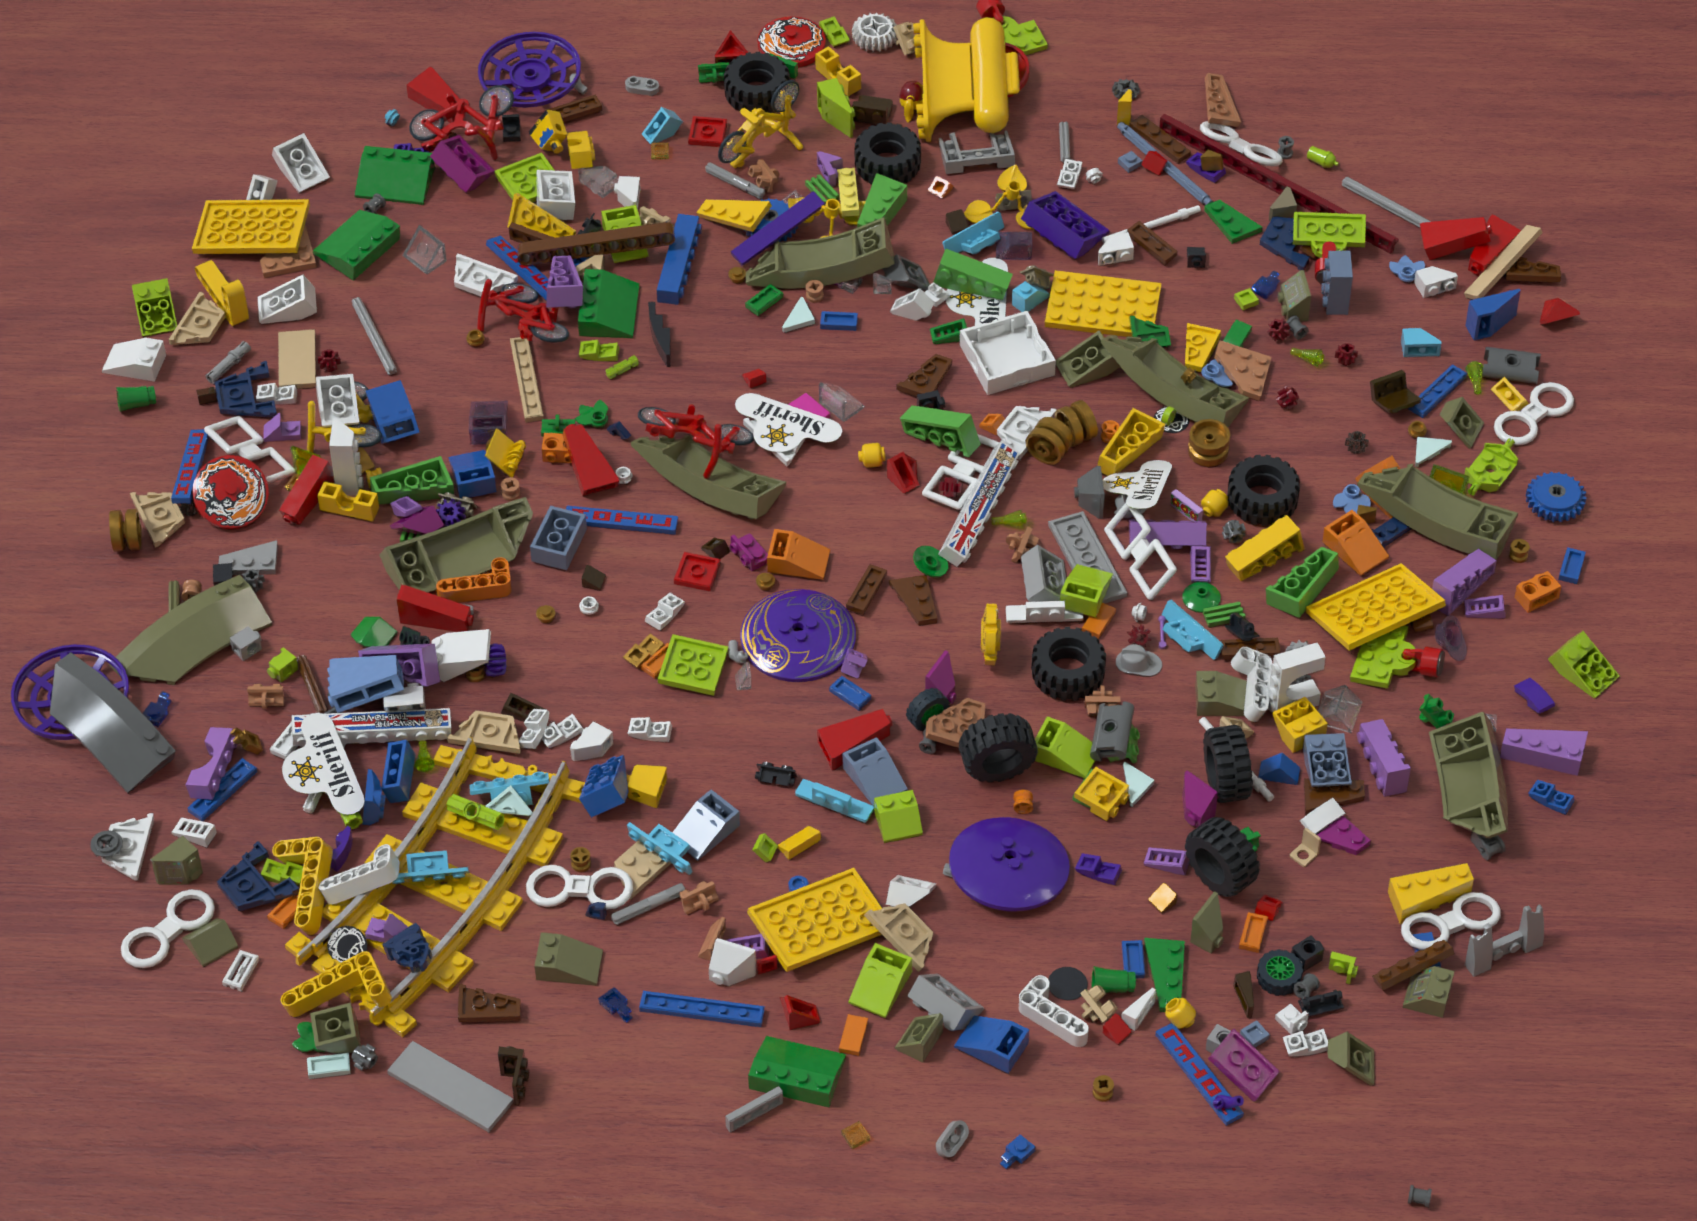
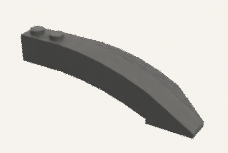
M69 653L55 663L50 715L94 755L127 794L174 760L175 749L141 711L99 672L72 653Z

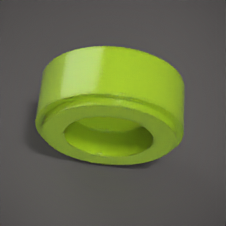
M1170 406L1167 407L1162 415L1161 422L1169 426L1175 418L1176 409Z

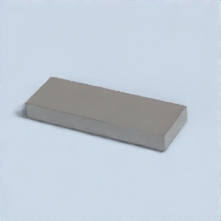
M778 1086L726 1115V1128L728 1131L732 1132L783 1103V1091Z

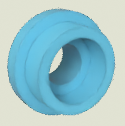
M396 109L389 110L386 113L385 123L387 125L394 126L399 120L400 114Z

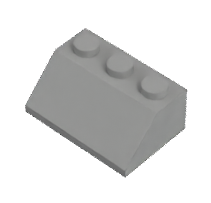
M1036 545L1021 556L1026 598L1029 602L1060 601V593L1066 581L1064 561L1048 550Z
M939 974L919 975L907 995L913 1000V1004L926 1009L928 1015L941 1013L943 1015L944 1027L951 1031L963 1030L968 1026L974 1015L978 1016L984 1010L983 1006Z

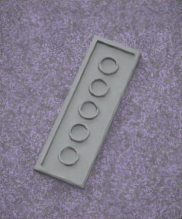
M1083 511L1048 521V526L1072 570L1076 564L1113 573L1102 603L1105 604L1127 597L1126 589Z
M414 1041L408 1045L387 1070L388 1075L487 1132L491 1131L514 1103L513 1098Z

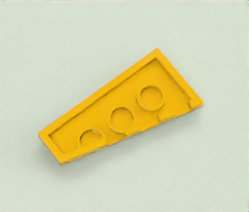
M519 193L514 194L508 228L513 222L555 238L576 235L575 229Z
M705 200L696 213L700 218L754 232L772 205L770 201Z

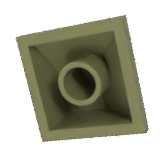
M1460 397L1448 401L1440 413V416L1468 448H1471L1484 422L1466 400Z
M1215 891L1193 918L1190 940L1192 944L1210 954L1215 948H1219L1224 940L1222 937L1223 924L1218 893Z
M1349 1032L1329 1039L1328 1058L1370 1086L1374 1085V1049Z

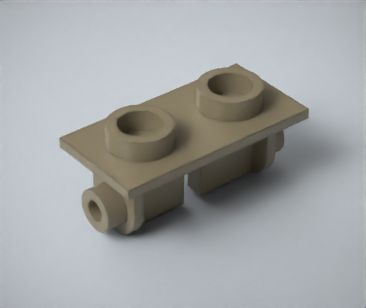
M1031 190L1020 191L1021 206L1024 208L1025 205L1032 201ZM1003 193L996 194L995 203L998 202ZM1005 197L997 207V211L1018 209L1017 199L1011 201Z
M1035 265L1028 266L1026 270L1020 271V274L1025 275L1027 283L1043 289L1050 288V277L1054 276L1053 273L1038 268Z
M438 493L441 502L438 501L437 505L438 503L443 505L444 499L448 503L452 498L455 500V503L460 501L461 507H464L466 510L464 514L467 518L473 517L474 510L472 508H478L471 498L463 497L461 499L451 493H445V495Z

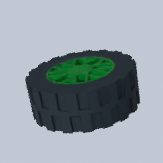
M937 688L926 689L910 702L906 710L907 719L917 730L924 731L928 719L934 715H939L949 708L950 702Z
M1277 949L1265 953L1258 963V984L1261 985L1264 991L1266 990L1269 994H1275V996H1286L1287 994L1294 993V985L1302 981L1303 965L1300 963V959L1294 953H1290L1287 950Z

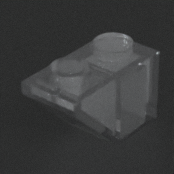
M606 166L578 168L580 183L590 188L593 193L604 198L614 191L615 183H618V176Z

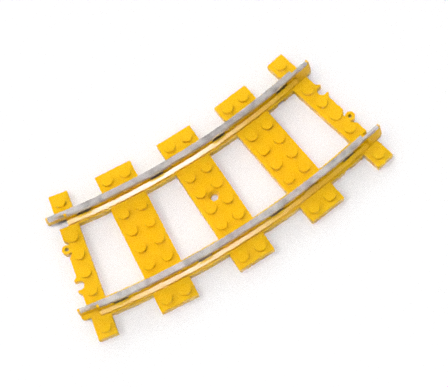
M473 737L468 738L463 750L440 745L433 759L434 765L449 768L439 788L420 783L402 811L403 817L417 821L403 841L386 834L375 850L382 845H390L400 862L399 873H408L406 854L424 853L422 850L436 830L439 829L503 852L507 856L489 881L469 873L465 874L463 878H453V875L445 876V879L433 880V877H427L425 881L421 882L405 879L404 883H400L463 913V915L442 940L421 929L432 951L431 962L425 971L421 972L420 967H417L415 973L411 972L390 992L392 999L387 1006H376L367 993L364 983L344 992L350 998L351 1003H354L356 1000L362 1001L359 1003V1008L370 1013L369 1019L371 1023L378 1026L384 1021L386 1026L403 1038L417 1025L416 1019L406 1013L405 1010L432 983L449 993L474 965V961L462 954L461 951L481 926L487 924L502 931L523 903L522 897L508 890L527 861L541 867L547 866L563 840V833L549 829L548 826L553 819V813L557 811L562 799L581 803L579 797L585 782L568 778L570 771L565 761H562L557 774L548 773V784L530 786V790L541 792L542 795L529 820L505 814L503 826L496 830L448 811L446 805L448 798L453 794H459L461 785L465 783L469 774L491 780L496 778L509 779L515 775H532L538 772L537 766L530 765L528 771H526L523 766L505 762L503 758L498 763H493L492 755L485 757L476 754L477 748ZM422 827H425L418 837V832ZM374 850V851L372 852V854L368 857V859L365 861V863H368V862H371V861L374 860V852H375V850ZM448 863L449 869L458 868V867H456V866H454V865ZM512 863L513 865L511 866V868H510V869L508 870V872L506 873V869H507V868L509 867V865ZM443 881L447 882V884L441 885L440 883ZM391 882L378 889H373L333 905L327 904L323 908L322 917L331 921V923L312 941L301 932H298L285 944V948L296 956L295 961L298 966L302 965L313 954L317 956L318 959L311 967L315 972L321 974L340 964L338 960L332 959L327 949L328 941L323 945V942L337 928L353 926L359 929L365 936L371 918L386 921L389 914H393L408 927L412 923L380 904L396 886V884ZM465 924H468L467 927L460 934V930L462 929V927ZM366 939L367 944L386 955L382 945L384 942ZM409 987L410 989L401 997L400 994Z

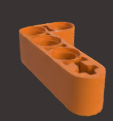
M502 557L495 558L491 562L492 573L442 579L436 584L437 596L458 603L506 597L510 595L512 590L508 561Z

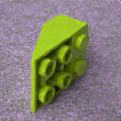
M837 78L817 82V108L822 119L848 137L853 138V130H855L853 118L855 117L853 107H850L848 96L844 95L843 85L839 84Z
M636 205L601 211L604 231L641 226ZM647 249L611 254L613 263L649 257Z
M168 279L132 285L142 337L174 331L177 327Z
M1076 564L1067 577L1060 593V601L1065 602V609L1097 617L1113 573Z
M1584 631L1572 637L1548 658L1560 675L1593 698H1596L1620 676Z
M1046 717L1035 738L1038 748L1035 761L1085 778L1095 762L1090 757L1092 741L1065 722Z
M875 943L865 960L848 1003L886 1018L912 973V957Z

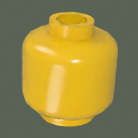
M880 443L864 444L862 451H858L859 462H863L866 468L882 466L883 462L886 461L885 448L881 447Z
M1220 489L1210 490L1201 500L1203 513L1208 517H1219L1229 505L1228 496Z
M1174 998L1166 1005L1165 1015L1178 1029L1188 1028L1195 1021L1196 1010L1185 998Z

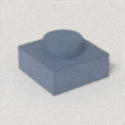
M1130 151L1118 158V164L1129 173L1141 167L1142 160L1134 152Z
M1257 1020L1240 1030V1035L1254 1048L1267 1041L1270 1036Z

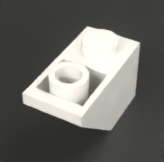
M1128 232L1111 235L1098 252L1099 266L1133 260L1134 246Z
M1431 266L1416 271L1414 284L1423 298L1456 289L1458 275Z
M592 722L589 727L583 730L578 740L573 741L571 744V759L573 761L602 757L613 745V732Z

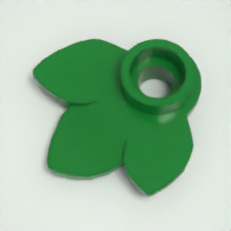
M598 400L594 407L580 405V416L576 417L575 421L584 426L603 427L608 422V416L606 415L608 406L602 400Z
M299 1023L297 1030L300 1038L295 1040L292 1046L302 1052L312 1050L319 1053L325 1052L315 1047L312 1023Z

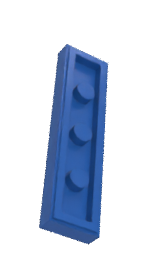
M1452 364L1418 396L1421 398V403L1408 408V410L1424 418L1467 377V373Z
M242 758L222 777L219 789L215 793L213 800L196 799L187 808L188 812L203 822L257 773V768Z

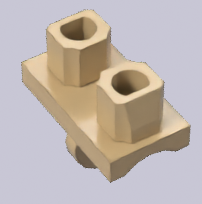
M906 22L893 27L898 38L895 43L901 46L904 56L914 53L915 48L919 47H914L913 23Z
M644 206L640 208L641 225L671 222V218L659 215L653 208L648 209Z
M1100 985L1090 990L1085 989L1080 993L1087 1001V1003L1085 1002L1081 1005L1085 1010L1081 1015L1084 1019L1090 1017L1095 1022L1099 1017L1102 1022H1106L1118 1009L1111 1000L1107 1001L1104 1005L1100 1003L1099 999L1106 994Z

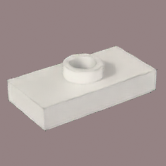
M292 721L270 748L272 754L286 759L298 747L293 746Z

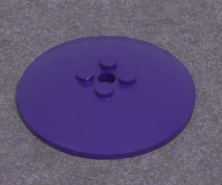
M990 818L972 824L954 840L949 855L950 872L957 886L976 902L998 910L1025 911L1043 906L1061 893L1069 876V858L1062 843L1047 829L1019 818ZM1006 856H1013L1014 858L1008 859Z

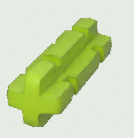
M633 355L628 360L625 359L614 365V368L606 369V376L612 379L616 377V374L620 375L630 370L631 367L633 368L639 364L638 358Z

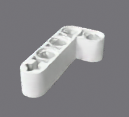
M1242 647L1231 660V665L1236 671L1248 675L1244 715L1248 720L1257 722L1269 707L1268 689L1271 685L1270 676L1272 675L1271 665L1273 663L1268 655L1248 647Z
M382 845L375 850L373 861L324 879L319 885V890L328 904L333 905L384 886L397 879L399 875V859L390 845Z
M1042 975L1035 976L1019 994L1020 1013L1075 1047L1085 1046L1088 1042L1087 1023L1048 1000V978Z

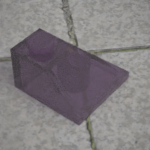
M997 231L1001 239L996 241V259L1032 260V232Z

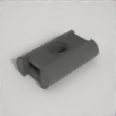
M1485 347L1484 360L1488 361L1483 366L1482 377L1494 379L1505 377L1510 381L1537 384L1539 371L1535 370V367H1539L1541 353Z
M1123 702L1122 705L1106 706L1105 703L1099 705L1090 757L1093 760L1102 761V758L1119 757L1120 760H1123L1126 757L1135 709L1133 704Z

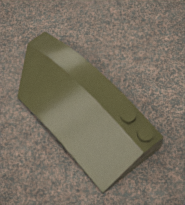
M883 217L856 229L818 239L792 242L776 241L773 244L775 247L770 252L766 251L757 260L759 264L754 269L750 268L746 272V284L767 287L771 284L776 288L792 289L806 288V284L809 281L818 280L825 286L845 282L872 274L882 268H888L895 264L886 220Z
M1109 335L1101 340L1102 345L1126 374L1143 390L1165 406L1173 407L1177 413L1194 420L1195 423L1204 419H1213L1224 423L1228 428L1249 400V397L1219 386L1195 373L1197 375L1190 384L1188 382L1184 384L1180 377L1188 368L1157 343V339L1151 338L1149 341H1141V337L1127 336L1126 340L1119 339L1117 335Z
M686 435L681 439L659 436V440L640 437L631 442V446L653 468L674 485L688 494L710 505L730 511L734 515H744L753 520L758 519L768 512L786 486V481L747 471L720 457L710 478L705 479L703 474L711 459L712 452L694 442L692 435Z
M1408 464L1407 468L1398 469L1397 467L1383 469L1382 473L1377 474L1367 472L1364 473L1357 483L1361 490L1389 514L1419 533L1468 554L1480 549L1495 560L1502 553L1518 517L1517 512L1483 503L1446 487L1415 468L1414 464Z
M523 497L492 507V509L442 529L387 546L379 556L386 572L399 590L402 584L429 593L436 590L437 582L442 579L479 575L492 570L491 562L495 558L502 557L508 562L514 560L533 512L527 498Z
M238 575L191 597L169 611L140 633L115 658L124 667L127 677L136 676L140 677V680L151 682L162 680L167 681V684L175 685L176 681L194 667L223 648L231 645L230 637L248 626L253 631H260L271 626L272 621L252 587ZM109 664V666L119 675L117 670L111 664Z
M1480 712L1430 731L1429 735L1442 795L1444 816L1442 818L1486 838H1492L1508 832V804L1503 769L1493 726L1486 714Z

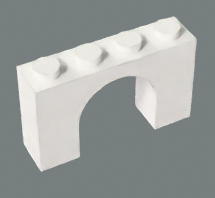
M1318 642L1274 655L1273 664L1271 665V685L1268 689V709L1270 712H1274L1303 697H1306L1314 707L1319 706L1321 693L1313 679L1290 685L1294 680L1303 675L1324 669L1326 657Z

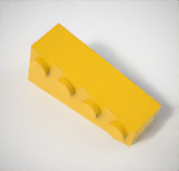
M1132 408L1099 457L1097 466H1101V472L1107 476L1121 472L1162 438L1166 424Z
M1286 515L1276 520L1267 529L1261 530L1252 539L1246 540L1237 549L1230 551L1225 556L1227 566L1240 581L1261 572L1262 567H1271L1276 564L1278 559L1282 557L1287 559L1292 556V552L1305 550L1301 531Z
M1468 863L1390 878L1388 894L1400 924H1403L1404 920L1412 914L1425 912L1430 909L1435 910L1443 903L1453 902L1461 895L1471 893L1474 878Z

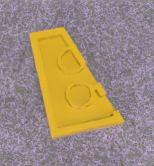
M1187 323L1185 366L1187 368L1191 367L1193 370L1196 369V371L1202 372L1203 367L1207 365L1221 337V330Z

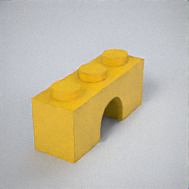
M829 46L815 54L816 70L828 80L837 78L839 84H842L844 87V94L850 96L861 89V73L851 65L843 69L840 64V55Z
M587 131L567 133L571 168L593 167L592 161L595 160L592 136L588 137Z
M324 482L318 493L319 507L322 511L373 521L379 510L378 495L375 492L359 489L356 497H350L343 492L342 485Z

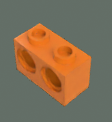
M544 433L541 449L542 461L571 463L563 434Z
M1549 571L1535 575L1532 579L1520 582L1516 586L1514 598L1529 613L1558 599L1561 585Z

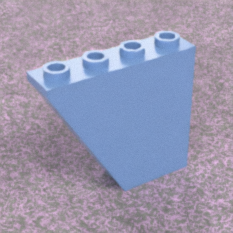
M396 655L333 658L329 660L330 667L327 670L330 676L328 677L330 696H328L331 707L335 706L337 713L404 690L403 670Z

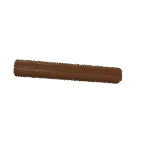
M299 655L297 657V664L316 712L324 714L328 711V708L309 661L305 655Z

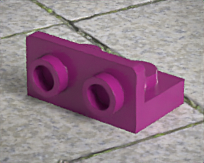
M750 533L739 539L735 535L731 536V551L739 556L742 564L747 566L751 572L767 564L768 553Z

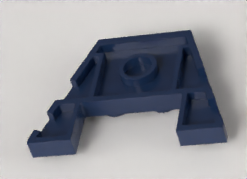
M1272 217L1260 239L1259 245L1276 256L1284 257L1290 265L1293 263L1298 266V270H1305L1310 256L1294 252L1297 245H1293L1294 218Z
M267 361L261 362L258 367L253 368L251 366L247 368L244 373L239 375L235 373L215 382L220 414L272 418L277 415L274 400L255 403L251 380L270 377Z
M259 841L253 845L254 848L249 853L246 852L242 856V860L236 866L233 865L217 881L219 889L238 911L299 894V887L290 877L271 887L255 869L254 865L269 857L268 851Z

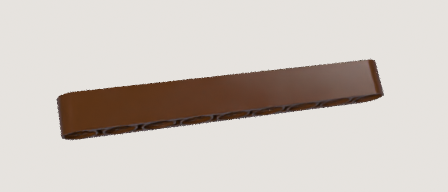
M662 222L523 242L517 247L518 262L521 265L527 266L552 262L553 256H571L572 259L594 255L668 246L675 241V229L672 223Z

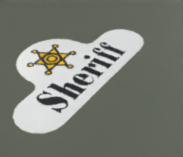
M987 258L982 261L1008 272L1007 264L1001 259ZM947 289L949 298L946 299V304L956 313L973 316L975 318V326L995 322L1005 317L1006 294L1003 300Z
M744 394L735 403L739 413L756 419L757 424L753 432L754 439L759 446L769 451H789L798 446L804 438H812L821 442H833L842 434L841 426L834 420L758 394Z
M1162 460L1148 461L1141 466L1138 472L1116 473L1103 479V487L1109 492L1128 495L1126 505L1131 508H1150L1157 503L1171 471L1172 464Z
M312 713L306 716L301 724L306 745L290 753L282 766V774L286 783L300 793H327L335 810L342 814L349 815L360 811L364 805V795L332 720L327 715L321 713Z

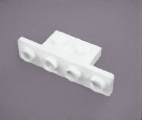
M1064 601L1026 602V605L1006 606L1007 623L1083 621V614L1066 610Z

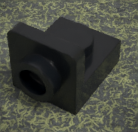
M502 115L504 128L503 142L521 141L520 115Z
M1187 247V268H1205V247Z
M938 390L917 395V406L936 408L939 410H943L946 407L944 397L940 396Z

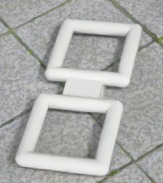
M240 416L204 428V431L227 454L237 452L241 457L250 461L270 455L285 470L265 477L268 484L296 474V470L274 448L268 447L261 450L257 446L263 443V438ZM238 424L253 439L230 446L215 431Z
M978 434L980 443L995 448L999 443ZM958 450L956 452L951 451L948 455V460L956 463L955 467L951 469L946 466H940L922 491V495L954 509L961 510L977 481L972 476L976 471L981 473L984 466L957 456L960 453ZM944 474L970 484L958 502L932 492Z
M1125 503L1107 524L1104 531L1123 560H1127L1131 554L1134 556L1136 561L1130 567V572L1147 599L1153 600L1176 573L1177 568L1158 539H1154L1151 543L1146 539L1151 528L1139 509L1131 508ZM1130 510L1142 530L1131 544L1124 549L1113 529ZM1156 550L1168 570L1155 586L1150 589L1138 569Z

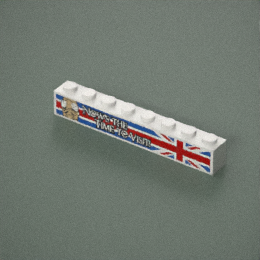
M1002 440L992 450L938 555L956 567L961 562L965 563L971 555L969 550L973 549L978 541L976 537L984 530L983 523H986L992 513L989 511L996 506L998 502L997 496H1000L1004 491L1005 487L1003 484L1004 482L1007 483L1012 475L1010 471L1018 464L1017 457L1020 452Z
M450 708L325 714L332 720L342 745L347 743H384L402 740H444L451 734ZM292 715L293 746L306 745L301 724L308 715Z

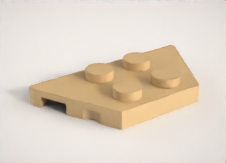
M199 292L170 336L169 344L210 342L225 319V312L221 308L216 307L213 301H208L202 292Z
M136 492L130 493L131 499L138 509L140 518L155 548L185 524L178 505L173 504L171 501L172 493L162 492L158 494L147 492V495H137Z
M475 711L469 716L468 720L459 725V730L454 735L449 734L447 737L448 743L465 745L468 738L473 737V741L478 748L521 753L514 718L510 715Z
M639 840L614 861V867L628 873L633 881V892L630 900L671 864L669 861H663L655 851L650 852Z
M905 903L898 904L895 907L888 906L883 907L881 910H868L864 916L900 953L912 957V966L919 972L924 967V959L929 950V942L932 939L933 931Z

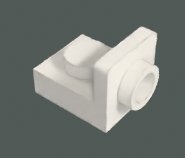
M1290 1004L1275 1015V1020L1290 1034H1294L1306 1028L1309 1014L1306 1011L1300 1013Z

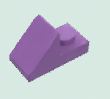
M821 151L817 152V166L824 179L831 187L836 186V178H838L837 169H843V159Z
M278 413L264 425V442L301 440L300 421L282 422L281 414Z
M848 648L841 672L858 678L862 668L867 663L866 654Z
M389 914L386 921L371 918L365 937L366 939L385 943L408 928V926L393 914Z

